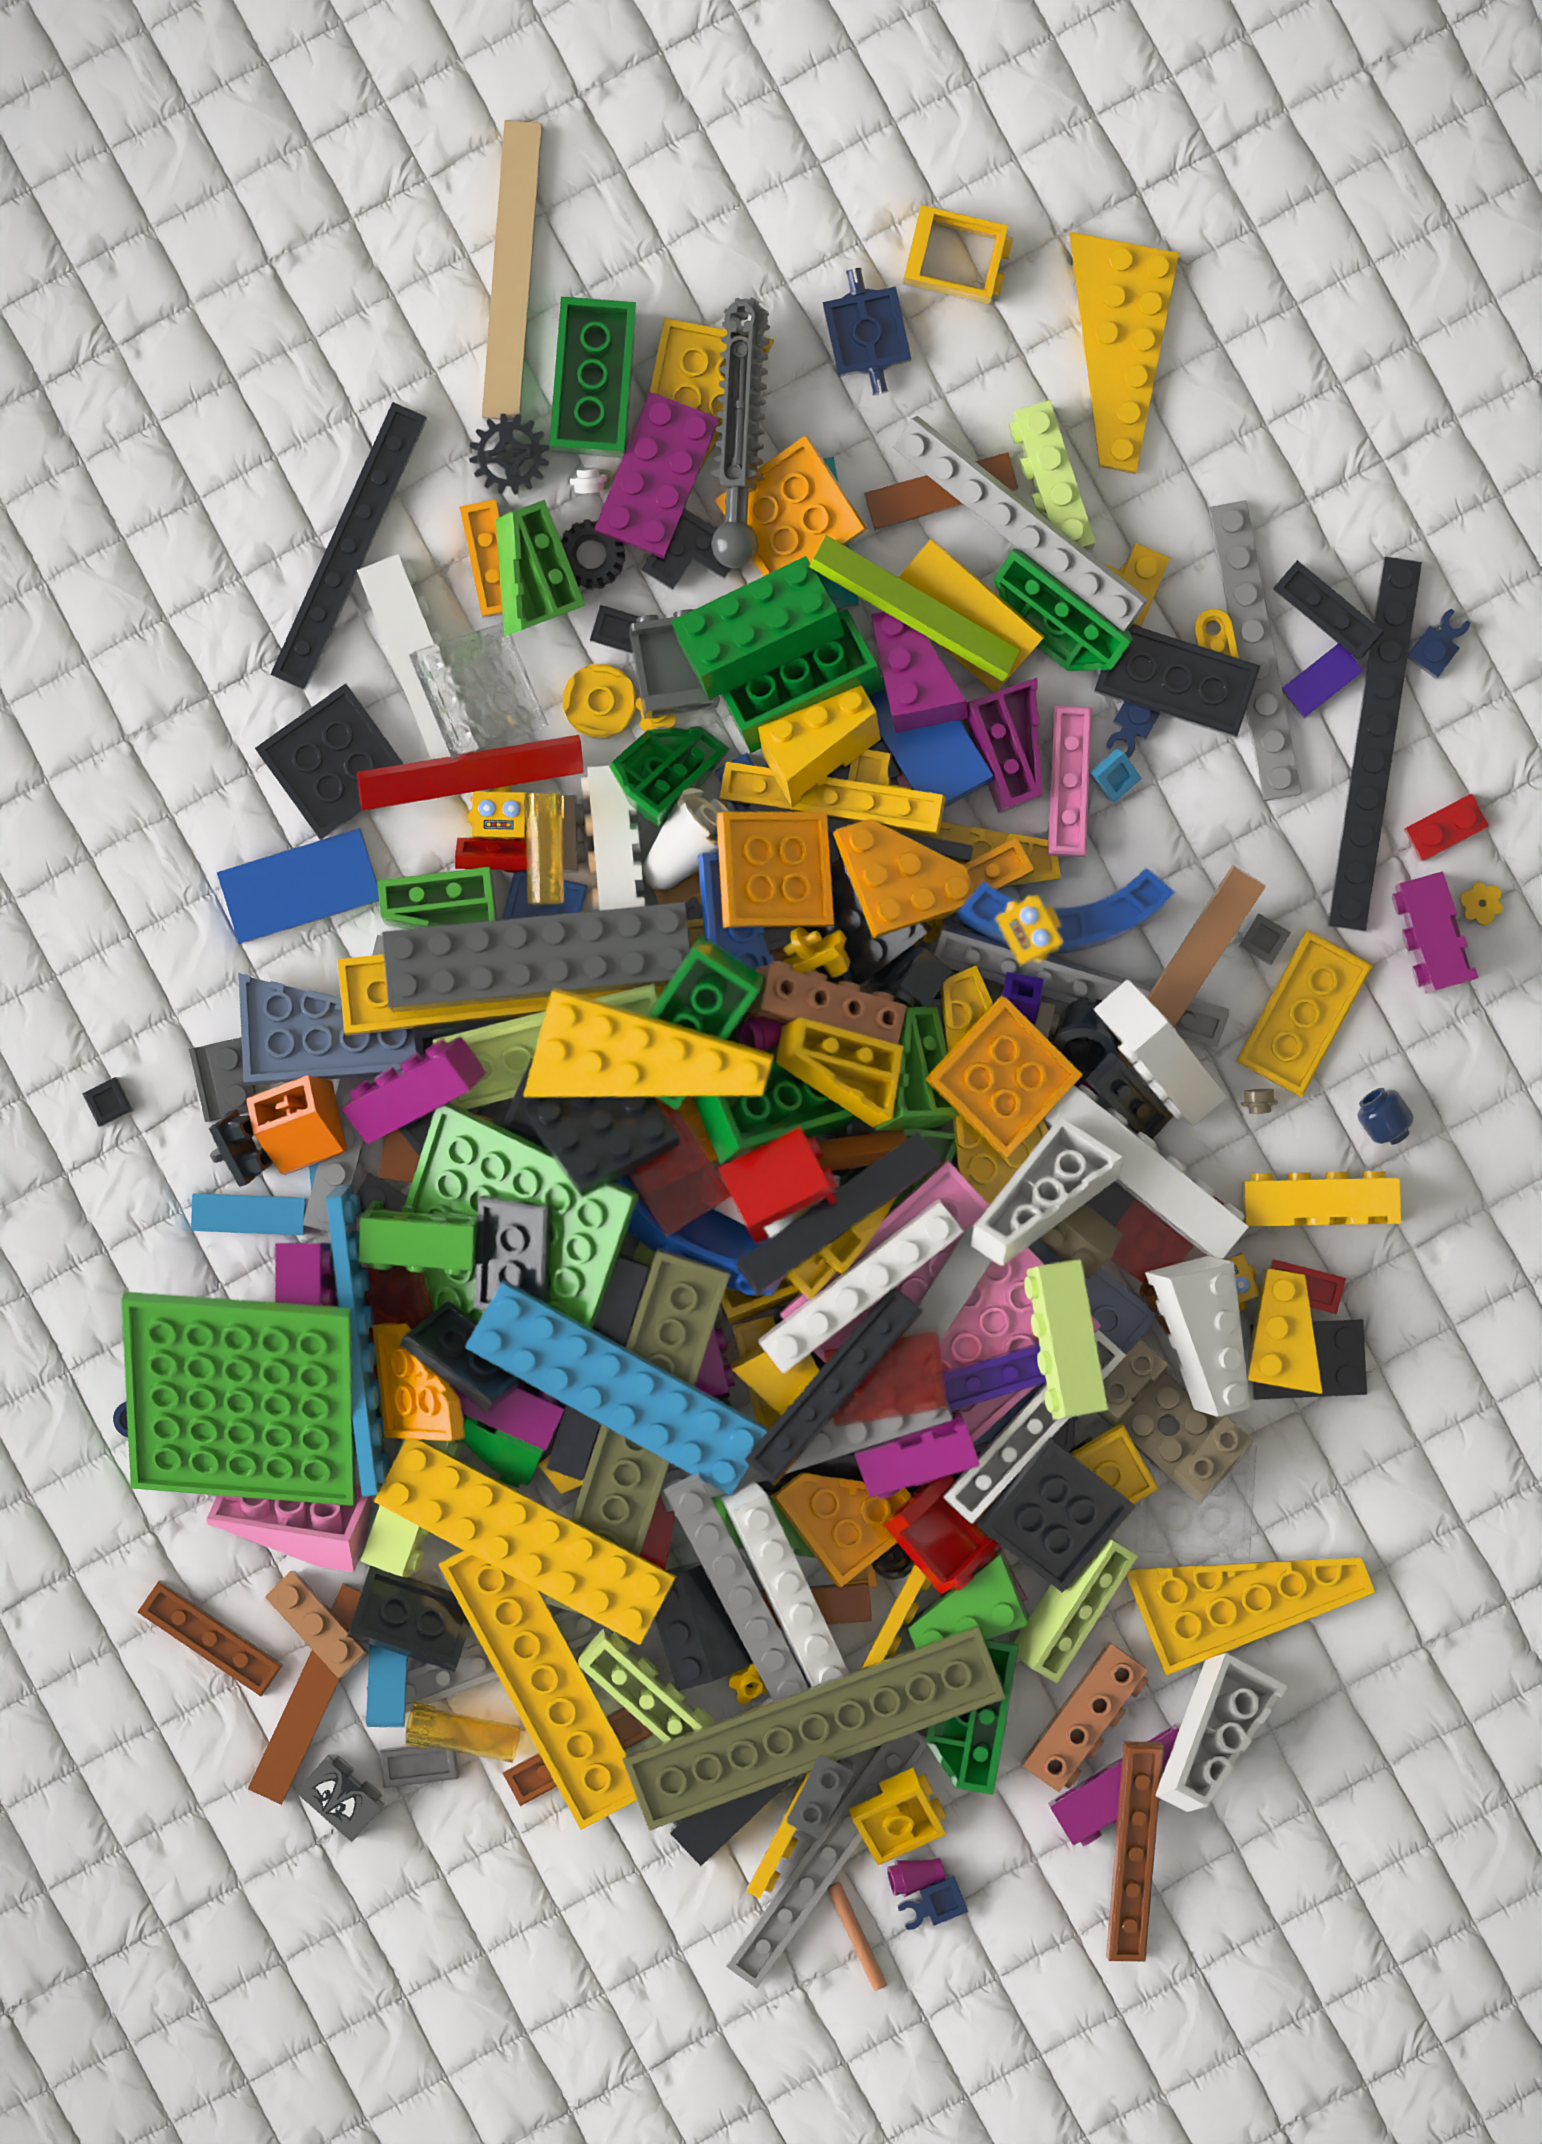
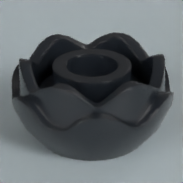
M898 1543L894 1544L871 1563L874 1571L888 1580L906 1577L911 1572L914 1564ZM890 1553L894 1555L893 1560L889 1558Z

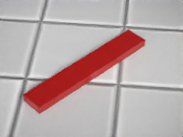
M579 735L360 771L357 772L360 804L364 811L582 774L584 769L581 740Z

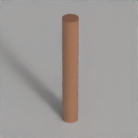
M837 1882L830 1885L827 1889L873 1990L877 1991L887 1986L884 1975L841 1883Z

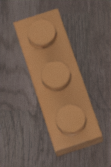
M290 1571L265 1596L338 1678L343 1679L369 1653L359 1640L347 1637L349 1629L296 1571Z

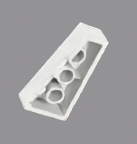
M610 765L587 767L588 777H581L583 800L590 799L591 814H585L587 837L593 836L595 851L588 852L590 874L597 873L598 888L592 889L594 911L646 906L638 812L626 799L609 767Z
M1128 979L1094 1008V1011L1122 1043L1118 1047L1132 1064L1137 1061L1133 1067L1147 1083L1153 1080L1148 1086L1161 1101H1165L1163 1103L1164 1106L1177 1120L1184 1116L1194 1127L1227 1098L1168 1020Z
M1059 1117L974 1225L971 1246L999 1265H1005L1118 1179L1123 1156L1064 1118Z
M1205 1256L1145 1272L1149 1285H1153L1158 1297L1156 1304L1159 1313L1165 1316L1171 1334L1168 1335L1172 1348L1177 1350L1181 1364L1179 1369L1194 1410L1221 1417L1249 1409L1250 1400L1234 1262Z
M1227 1653L1205 1660L1155 1796L1186 1812L1207 1807L1232 1771L1234 1762L1241 1753L1245 1752L1251 1743V1737L1259 1725L1266 1721L1272 1712L1270 1709L1276 1700L1283 1696L1289 1686Z

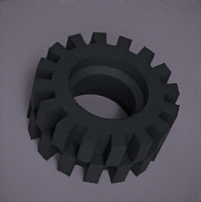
M590 519L584 520V522L579 524L577 522L573 524L571 529L563 533L561 543L578 587L582 586L588 590H593V588L597 587L599 589L604 588L608 583L612 584L618 574H621L625 562V548L622 542L594 532L597 521H590ZM590 540L601 543L606 550L605 561L601 566L594 569L583 567L577 560L578 548L581 544Z

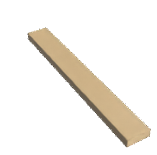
M504 120L482 405L483 419L500 420L501 414L505 413L508 420L513 421L516 414H520L542 123Z

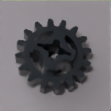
M505 413L501 414L499 424H495L490 418L487 419L489 429L486 432L480 429L475 431L481 438L480 442L470 443V447L477 450V455L469 458V462L480 465V468L476 470L474 475L477 478L486 475L488 478L484 486L489 489L494 483H497L498 493L502 495L506 487H511L514 495H519V485L522 484L529 490L533 489L530 479L535 477L542 480L544 476L538 469L540 466H549L550 464L548 460L542 458V453L550 451L548 445H540L539 442L543 439L545 433L540 431L534 434L532 430L535 422L532 420L525 426L522 425L520 414H516L513 422H508ZM513 429L526 434L532 444L522 445L516 441ZM499 432L500 440L494 449L485 451L488 441ZM511 444L514 450L527 451L526 453H521L520 456L514 457V464L508 465L506 459L492 458L505 452V445ZM534 458L530 470L520 477V467L526 459ZM487 465H500L505 469L507 479L494 475Z

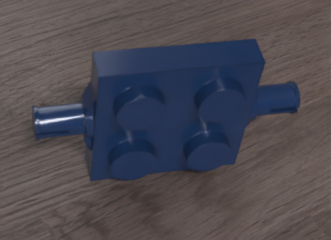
M855 268L857 283L855 282L853 269H849L846 271L851 292L840 299L823 302L838 377L856 373L869 374L872 394L879 395L880 393L877 380H879L881 394H885L888 392L883 371L893 365L911 362L912 360L896 286L881 290L865 289L862 269Z

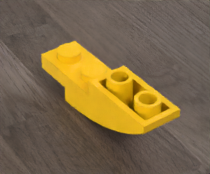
M896 1197L787 1275L788 1280L805 1297L812 1300L836 1272L844 1274L879 1229Z

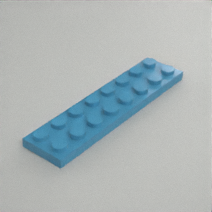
M352 1184L336 1186L326 1197L339 1307L351 1308L352 1417L362 1496L377 1495L382 1484L386 1483L385 1478L392 1467L390 1453H384L383 1438L385 1437L383 1418L379 1415L378 1402H381L379 1381L375 1379L374 1365H377L375 1345L370 1340L369 1328H373L372 1325H374V1313L372 1305L366 1306L365 1291L370 1289L368 1269L362 1268L359 1262L360 1231H357L356 1217L361 1215L360 1198L358 1194H353Z
M505 1280L501 1282L465 1346L470 1351L690 1474L698 1473L703 1481L730 1496L750 1465L744 1459L769 1431L768 1427Z

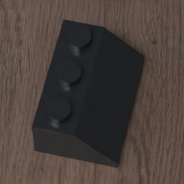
M701 1561L666 1570L677 1577L658 1611L655 1621L677 1690L680 1691L713 1682L754 1664Z

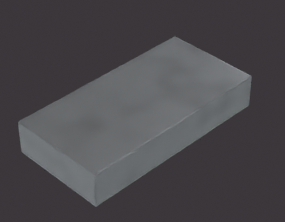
M454 1740L379 1750L384 1788L459 1778Z

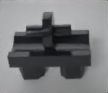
M235 1109L227 1112L223 1119L208 1128L217 1146V1149L210 1154L213 1163L225 1161L239 1187L248 1185L273 1163L263 1147L257 1148L252 1139L254 1134L250 1115L240 1116L238 1110Z

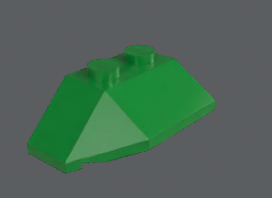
M1019 549L1011 551L993 578L1000 597L1045 636L1037 648L1067 671L1112 670L1133 640L1129 630L1121 631Z
M701 726L690 727L689 730L679 728L649 729L615 758L609 767L629 804L646 819L660 827L667 820L683 791L688 788L700 789L730 748Z
M984 1639L1005 1698L929 1726L926 1743L955 1788L993 1795L1012 1693L1018 1645Z

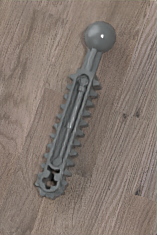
M752 297L750 299L736 298L735 302L728 309L724 310L725 322H722V327L727 329V335L721 337V342L727 345V349L720 353V356L726 359V365L720 367V372L725 374V380L719 382V386L724 389V395L718 397V401L724 404V408L722 411L717 412V416L723 419V425L717 427V431L722 434V440L716 442V446L721 448V455L714 457V461L721 464V467L713 470L712 475L720 479V486L726 488L725 523L714 532L711 546L717 561L729 568L747 565L755 558L759 547L757 535L752 527L747 524L749 491H756V482L764 480V475L757 472V466L763 464V460L757 456L758 451L764 449V445L758 442V436L765 434V430L759 427V421L765 419V415L760 412V406L766 404V400L761 397V391L767 389V385L761 382V377L768 374V370L762 367V362L768 359V355L763 352V347L769 344V340L764 338V332L770 329V325H768L769 312L759 305V301ZM751 315V321H745L744 326H742V320H747L748 316Z

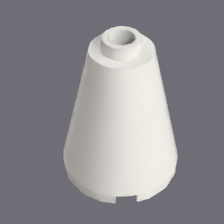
M688 788L683 791L642 865L643 877L649 886L656 890H670L699 871V854L719 852L717 814L730 812L721 802L715 798L708 802L700 797L704 791Z

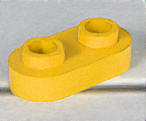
M1208 609L1198 616L1194 627L1197 645L1239 658L1230 617L1219 609ZM1208 623H1217L1220 626V632L1214 636L1208 634L1206 631Z

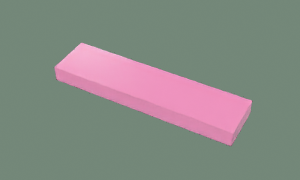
M1054 706L1048 856L1086 857L1092 707Z

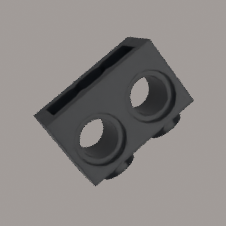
M910 947L874 975L869 983L877 988L879 992L893 995L894 1002L904 1004L906 1007H928L952 969L926 948Z

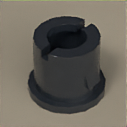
M1080 998L1071 1002L1064 1010L1061 1027L1056 1032L1052 1043L1082 1074L1079 1079L1081 1081H1086L1089 1075L1110 1052L1119 1057L1118 1038L1094 1011V1008L1103 1001L1095 999V1003L1088 1002V998ZM1086 1037L1093 1039L1092 1042L1085 1041Z

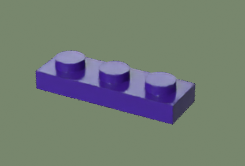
M1040 1343L931 1375L934 1384L942 1382L951 1411L1046 1383V1376L1041 1373L1038 1365V1354L1041 1352Z

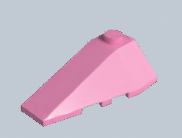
M356 1485V1499L353 1506L217 1495L206 1520L207 1524L315 1566L354 1572L366 1546L373 1495L362 1496L361 1486Z

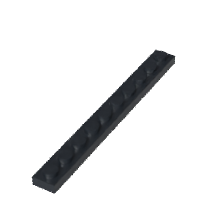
M1386 556L1383 558L1374 624L1382 629L1384 633L1369 650L1327 924L1330 927L1365 932L1367 927L1422 562Z

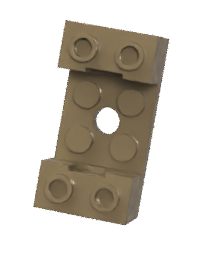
M1140 1339L1103 1380L1108 1410L1096 1413L1113 1428L1121 1423L1137 1450L1200 1505L1250 1451L1254 1440L1226 1415L1219 1420L1214 1415L1194 1410L1188 1392L1166 1373L1169 1364ZM1164 1417H1173L1179 1423V1432L1173 1436H1165L1159 1431L1158 1422Z

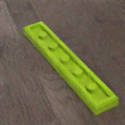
M827 535L821 542L809 565L813 570L1001 681H1004L1009 674L1020 651L1018 648Z

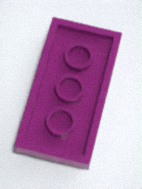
M649 391L594 532L664 559L718 426L719 418Z

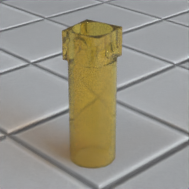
M559 793L525 794L527 903L530 905L565 904L563 795Z
M413 1701L406 1725L405 1745L428 1749V1746L513 1763L519 1742L520 1726L437 1710L434 1705Z

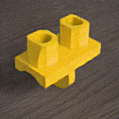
M802 927L791 931L792 943L784 946L788 956L784 957L783 962L792 965V971L800 974H805V971L817 972L815 968L823 965L829 975L835 978L848 970L850 960L843 949L846 937L841 930L824 938H821L818 931L808 934Z

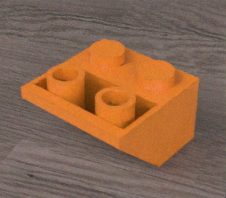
M307 1075L246 1099L253 1134L281 1174L287 1175L347 1152L332 1081Z

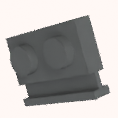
M242 1038L189 1049L205 1122L223 1119L227 1112L235 1109L238 1110L240 1115L249 1113L246 1099L256 1095L254 1085L245 1086Z

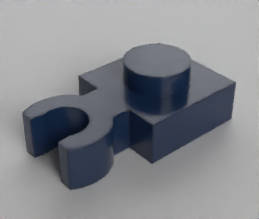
M1449 609L1441 617V629L1439 632L1432 626H1429L1408 654V659L1435 679L1440 676L1460 649L1452 640L1462 636L1470 627V622L1467 620L1459 629H1454L1450 626L1449 619L1455 612L1453 609Z
M1124 702L1113 723L1121 726L1122 729L1120 732L1110 736L1106 749L1110 750L1114 742L1122 740L1127 744L1125 754L1130 758L1135 750V736L1137 735L1146 740L1160 713Z
M954 1875L919 1890L922 1900L917 1902L912 1899H906L897 1905L899 1911L912 1908L916 1912V1917L912 1921L905 1923L906 1930L919 1927L923 1922V1918L930 1916L933 1926L968 1912Z

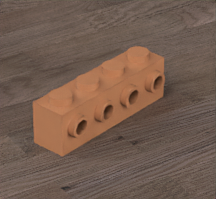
M771 961L770 965L756 968L755 971L765 978L760 991L748 1006L746 1012L785 1024L801 1017L898 1045L906 1005L894 1002L893 995L877 991L872 992V995L860 992L861 986L851 982L840 981L838 985L826 981V975L817 972L805 971V974H800L792 971V965L780 961Z
M1108 1641L1021 1761L1022 1766L1057 1792H1060L1064 1786L1070 1789L1082 1772L1078 1768L1080 1763L1086 1756L1093 1758L1102 1746L1104 1740L1100 1736L1109 1725L1114 1728L1124 1716L1126 1709L1122 1707L1130 1695L1136 1698L1147 1684L1148 1679L1144 1677L1148 1671L1146 1667Z

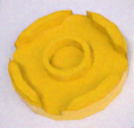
M592 664L580 669L568 680L563 691V709L568 722L579 733L590 738L606 739L620 734L631 723L636 712L637 695L631 680L621 670L608 664Z

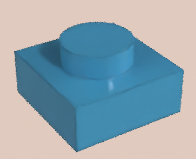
M1118 748L1090 772L1106 798L1114 803L1142 779L1125 752Z

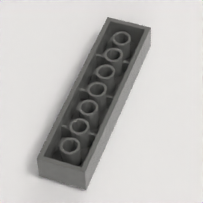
M685 902L382 932L388 1007L392 1012L550 997L555 987L575 994L633 989L653 983L655 987L666 986L691 950Z

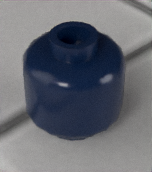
M1377 1088L1360 1101L1359 1105L1361 1108L1357 1115L1358 1120L1375 1143L1383 1144L1390 1142L1391 1145H1395L1403 1141L1410 1134L1408 1128L1411 1126L1414 1117L1412 1111L1397 1091Z

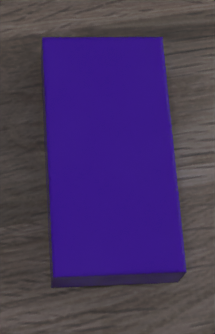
M1337 644L1282 687V691L1303 718H1305L1364 670L1348 651Z

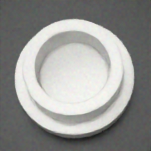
M597 467L577 469V476L570 477V484L574 485L575 493L580 494L604 491V482L608 481L607 474H599V468Z

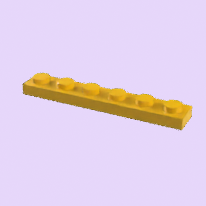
M733 762L725 763L719 799L723 801L748 805L755 803L796 812H827V817L858 822L873 819L884 826L935 834L940 833L946 797L941 794L827 777L828 781L820 787L814 785L800 796L801 802L792 808L770 768Z

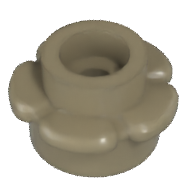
M1274 1089L1245 1090L1244 1102H1241V1106L1249 1108V1114L1270 1113L1271 1106L1278 1104V1100H1274Z

